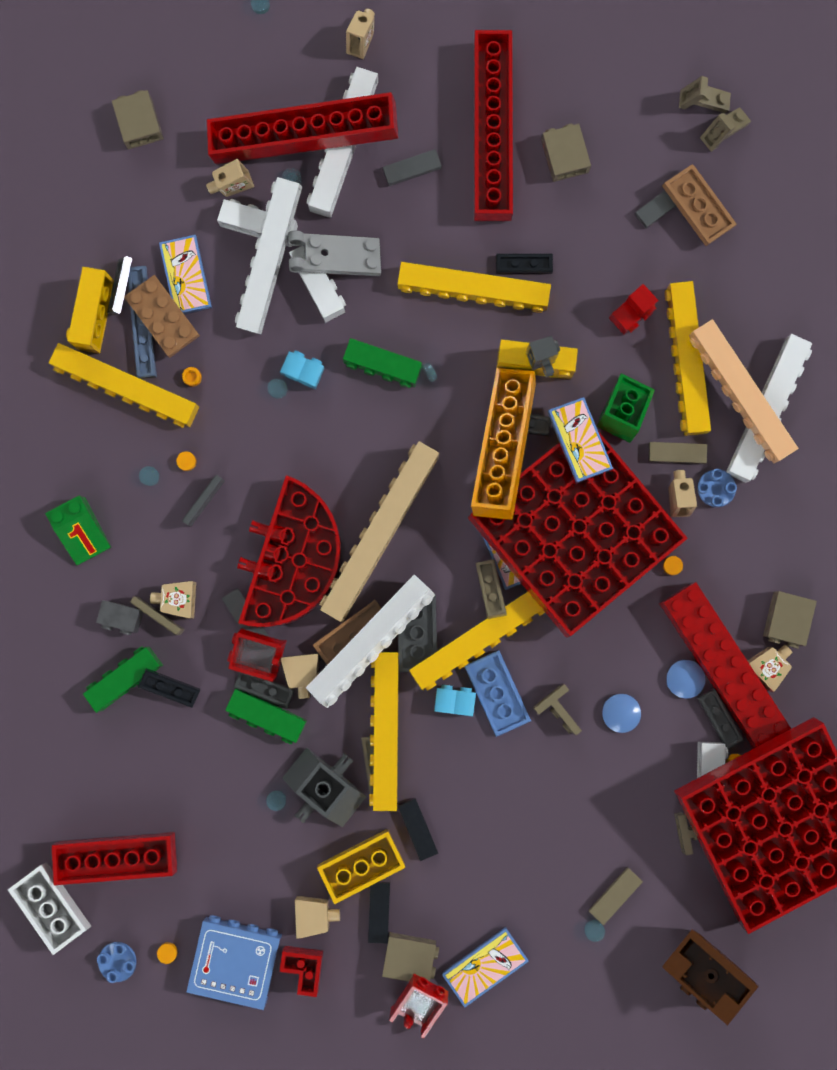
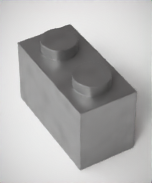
M102 600L96 623L102 624L101 628L113 630L114 627L120 629V633L131 635L132 632L138 633L143 612L137 608Z

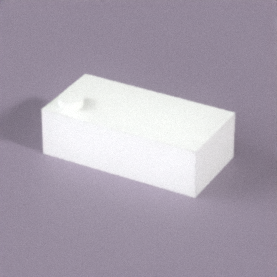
M48 863L40 865L8 889L52 955L56 954L91 927L64 886L54 885L53 870Z

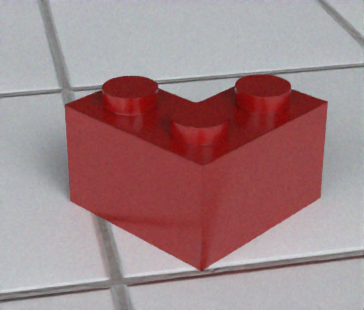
M642 284L611 314L609 319L623 335L628 331L632 333L639 327L638 322L640 320L646 321L657 309L655 305L659 300Z
M284 946L280 972L299 974L297 995L317 997L324 950Z

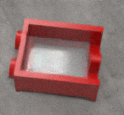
M241 628L237 633H234L232 638L234 647L233 651H230L227 662H230L228 669L273 682L278 676L287 640L275 639Z
M413 974V977L395 1004L391 1006L389 1021L393 1023L399 1014L404 1017L405 1028L410 1029L413 1022L422 1026L421 1037L425 1038L448 1005V991L442 986L431 983L424 977Z

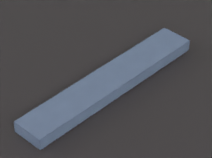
M146 266L130 267L128 275L129 293L148 280ZM130 306L137 378L157 377L153 336Z

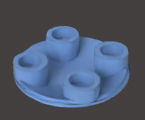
M714 469L701 476L697 490L699 497L705 504L712 507H722L733 500L737 485L729 473L721 469Z
M680 660L675 662L668 670L667 687L674 695L685 699L693 698L703 690L705 674L701 666L696 662Z
M616 694L604 702L602 716L605 724L611 730L625 733L633 730L638 725L641 718V709L633 697L627 694Z
M112 942L106 945L97 957L99 970L110 983L127 980L136 969L137 960L134 951L130 946L122 942Z

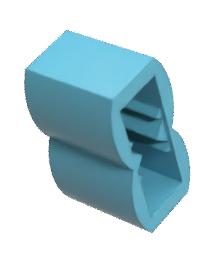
M295 350L294 353L289 351L281 368V375L316 389L325 369L322 362L315 358L311 360L304 358L305 355Z
M442 684L441 688H437L435 712L473 716L476 693L472 692V688L461 687L459 691L452 690L453 686Z

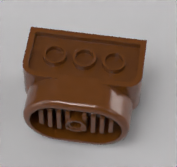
M694 929L689 932L662 966L664 970L681 984L679 988L688 996L694 995L697 998L696 1003L705 1011L709 1009L727 1026L759 987L732 960ZM710 973L714 975L713 979L709 977Z

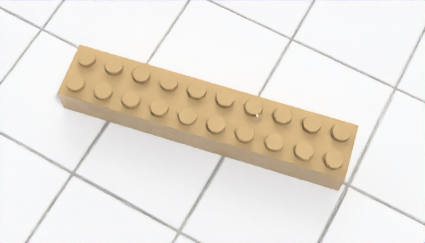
M420 441L417 445H412L408 452V461L402 462L398 470V478L394 477L392 479L388 495L384 494L379 502L380 509L378 512L374 511L369 519L370 526L368 529L364 528L359 536L361 539L358 546L356 544L353 546L349 553L351 556L350 560L343 563L339 570L341 572L338 579L335 578L329 587L332 589L329 596L325 595L319 604L322 606L321 611L340 622L345 620L439 459V452Z

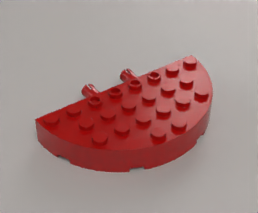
M286 475L269 526L254 520L251 522V525L254 527L250 526L249 532L265 536L259 560L254 562L243 557L239 559V562L246 565L238 563L237 569L252 572L254 575L238 622L242 625L260 628L276 627L302 618L320 604L323 597L329 593V587L338 574L341 559V542L331 511L322 498L301 481Z

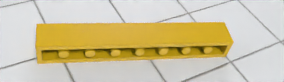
M401 262L398 278V289H401L404 293L415 291L420 292L424 296L435 294L443 299L454 297L463 302L468 300H474L478 304H487L488 302L494 303L497 307H505L507 305L513 306L517 310H524V308L532 309L531 311L536 313H542L547 310L551 284L407 262Z
M693 281L670 283L667 290H665V300L669 304V308H667V318L671 321L669 336L673 338L671 353L673 357L675 356L676 363L673 366L674 375H677L678 382H676V393L680 396L678 411L682 413L680 428L681 431H684V436L707 434L711 431L703 361L700 357L701 353L692 346L689 337L694 330L699 328Z
M57 344L49 360V364L54 367L53 370L62 375L66 372L71 375V379L78 382L84 380L93 389L98 390L100 387L105 390V394L114 398L118 395L127 404L132 405L134 402L140 405L139 409L148 413L152 410L157 413V417L163 420L170 418L174 420L173 424L184 428L185 425L191 427L199 410V406L192 401L63 344Z
M526 592L505 606L506 616L492 619L487 618L410 669L409 672L420 689L423 690L425 688L428 691L437 685L435 683L436 680L441 677L445 680L453 674L451 670L457 666L460 670L469 664L467 661L472 656L475 659L485 653L484 648L489 645L493 648L501 642L499 638L505 634L507 637L517 632V626L520 624L523 627L533 621L532 616L537 613L541 616L545 613L531 594Z
M380 652L378 658L371 663V668H375V676H371V687H375L374 695H371V707H374V715L370 717V727H374V735H370V746H374V754H370V766H374V774H370V786H373V794H370L369 805L373 806V811H397L399 653Z

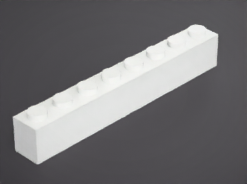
M356 67L355 72L350 75V86L348 90H345L343 99L374 95L378 84V73ZM356 145L325 149V158H322L319 163V175L315 176L313 181V192L309 193L307 198L310 212L328 218L332 217Z
M277 177L276 182L272 183L271 193L273 194L271 201L268 200L266 205V219H263L261 223V238H258L256 241V256H253L251 259V274L246 278V292L242 294L240 299L242 307L235 317L236 327L262 334L287 244L288 232H290L302 186L299 183Z
M793 334L785 339L762 390L763 396L780 421L782 419L780 418L781 412H784L789 404L787 399L796 389L797 384H795V381L804 371L803 363L809 359L812 350H810L812 343ZM745 428L726 470L732 477L745 483L755 479L758 474V469L756 468L759 462L762 463L765 458L764 448L762 445L757 444L751 429Z
M413 575L315 677L306 689L323 706L328 708L333 705L343 691L348 690L351 683L364 673L365 668L378 658L380 652L384 648L389 647L392 640L405 630L406 625L419 615L422 608L431 603L435 594L416 575Z

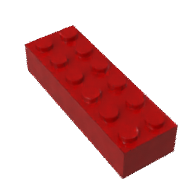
M175 832L58 841L52 845L54 885L173 876L177 872Z

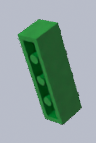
M352 338L349 340L343 357V362L347 368L352 370L362 369L365 374L370 376L377 374L382 376V379L392 382L394 380L400 382L399 385L406 388L416 386L422 369V362Z
M142 646L133 652L134 656L129 660L125 658L117 664L119 667L116 670L107 671L102 675L103 679L98 683L94 681L86 687L87 691L83 695L96 713L103 711L138 685L146 668L157 671L163 666L150 647L144 648Z
M239 689L234 690L225 710L229 712L228 716L236 720L242 718L247 721V725L254 728L260 726L264 728L265 733L271 736L277 734L282 737V741L288 744L298 742L307 723L306 719Z

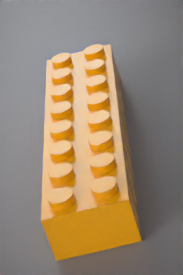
M496 369L471 502L474 516L513 520L536 387L535 371Z

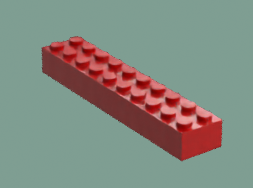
M475 30L474 221H511L513 216L512 30Z
M392 92L207 119L208 155L215 164H222L236 159L244 161L398 139L396 102Z
M697 582L690 583L659 603L753 749L791 729Z

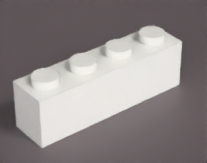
M224 199L217 221L220 227L261 238V223L263 219H266L267 212L259 210L257 206L251 204L246 206L234 199H230V201ZM294 219L290 231L297 230L298 228L297 222Z
M304 246L289 252L291 258L300 257L305 260ZM299 272L325 323L345 313L344 306H346L343 297L341 295L338 296L335 292L337 286L333 279L329 280L326 275L327 273Z
M698 742L697 778L725 764V759H728V748L725 747L724 743Z

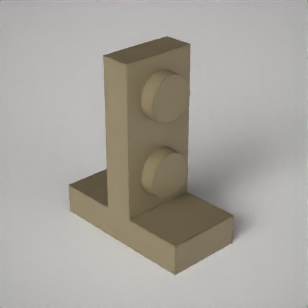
M701 76L680 90L679 108L686 110L694 104L726 113L730 109L731 93L708 86V78Z
M740 107L727 115L723 112L712 122L700 139L712 152L723 140L748 126L751 120Z
M562 683L532 708L537 714H541L551 706L550 711L556 719L560 717L563 720L564 724L562 726L569 734L578 735L582 730L558 701L560 697L569 691L566 685Z
M682 812L674 813L681 851L685 855L693 854L690 838L693 840H698L692 826L688 827L686 815Z

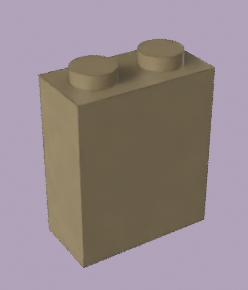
M140 90L132 95L119 96L117 99L112 100L122 138L128 150L164 139L148 90Z
M571 123L560 129H548L543 133L541 141L553 182L589 173L591 163L580 124L574 125Z
M780 591L773 592L763 637L769 638L768 641L780 644V641L788 643L787 646L799 649V646H806L817 601Z
M390 932L382 977L409 982L413 974L426 978L428 981L434 979L436 967H433V960L438 959L439 947H436V940Z

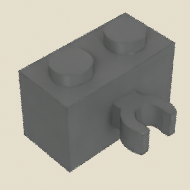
M552 335L529 343L526 354L532 370L542 367L545 378L552 376L554 370L551 364L555 363L560 347L557 340H553Z

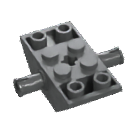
M306 747L282 777L289 787L305 801L295 814V817L299 819L304 813L300 819L302 823L306 822V819L315 809L325 818L343 827L367 797L343 777V773L353 762L349 757L343 763L348 757L345 753L342 754V757L333 767ZM320 784H326L328 786L327 789L329 791L327 792L325 790L324 792H321Z

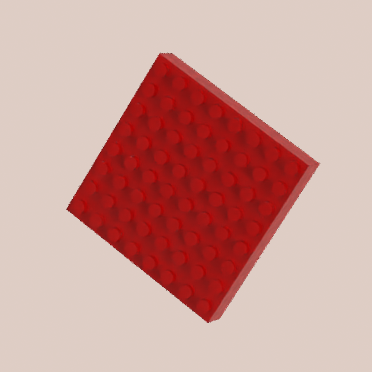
M600 432L599 435L612 464V470L576 483L559 442L520 474L513 520L474 516L473 512L468 516L471 523L566 638L577 632L688 539Z
M815 717L674 790L739 924L748 934L837 887V750L824 723Z

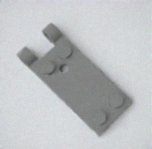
M297 230L288 232V244L291 246H304L305 260L300 257L289 259V271L364 276L381 275L379 238L304 234ZM321 251H326L328 255L323 256Z

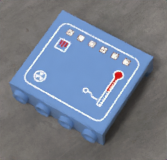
M215 915L206 917L202 922L187 993L264 1010L282 934L278 933V930L271 928L266 930L259 929V926L254 924L241 925L237 920L223 921L219 916Z

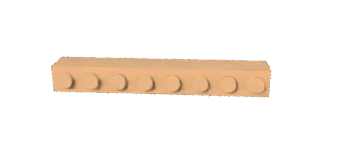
M712 319L694 330L689 335L692 346L699 350L702 361L711 368L713 378L719 380L723 393L730 397L733 402V408L736 412H740L744 418L745 426L752 430L755 441L764 448L766 458L774 464L799 449L714 320Z

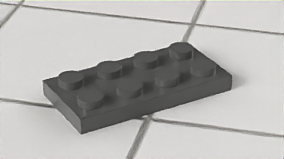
M436 594L431 603L424 606L419 615L406 625L405 630L401 634H398L399 672H409L410 669L437 652Z

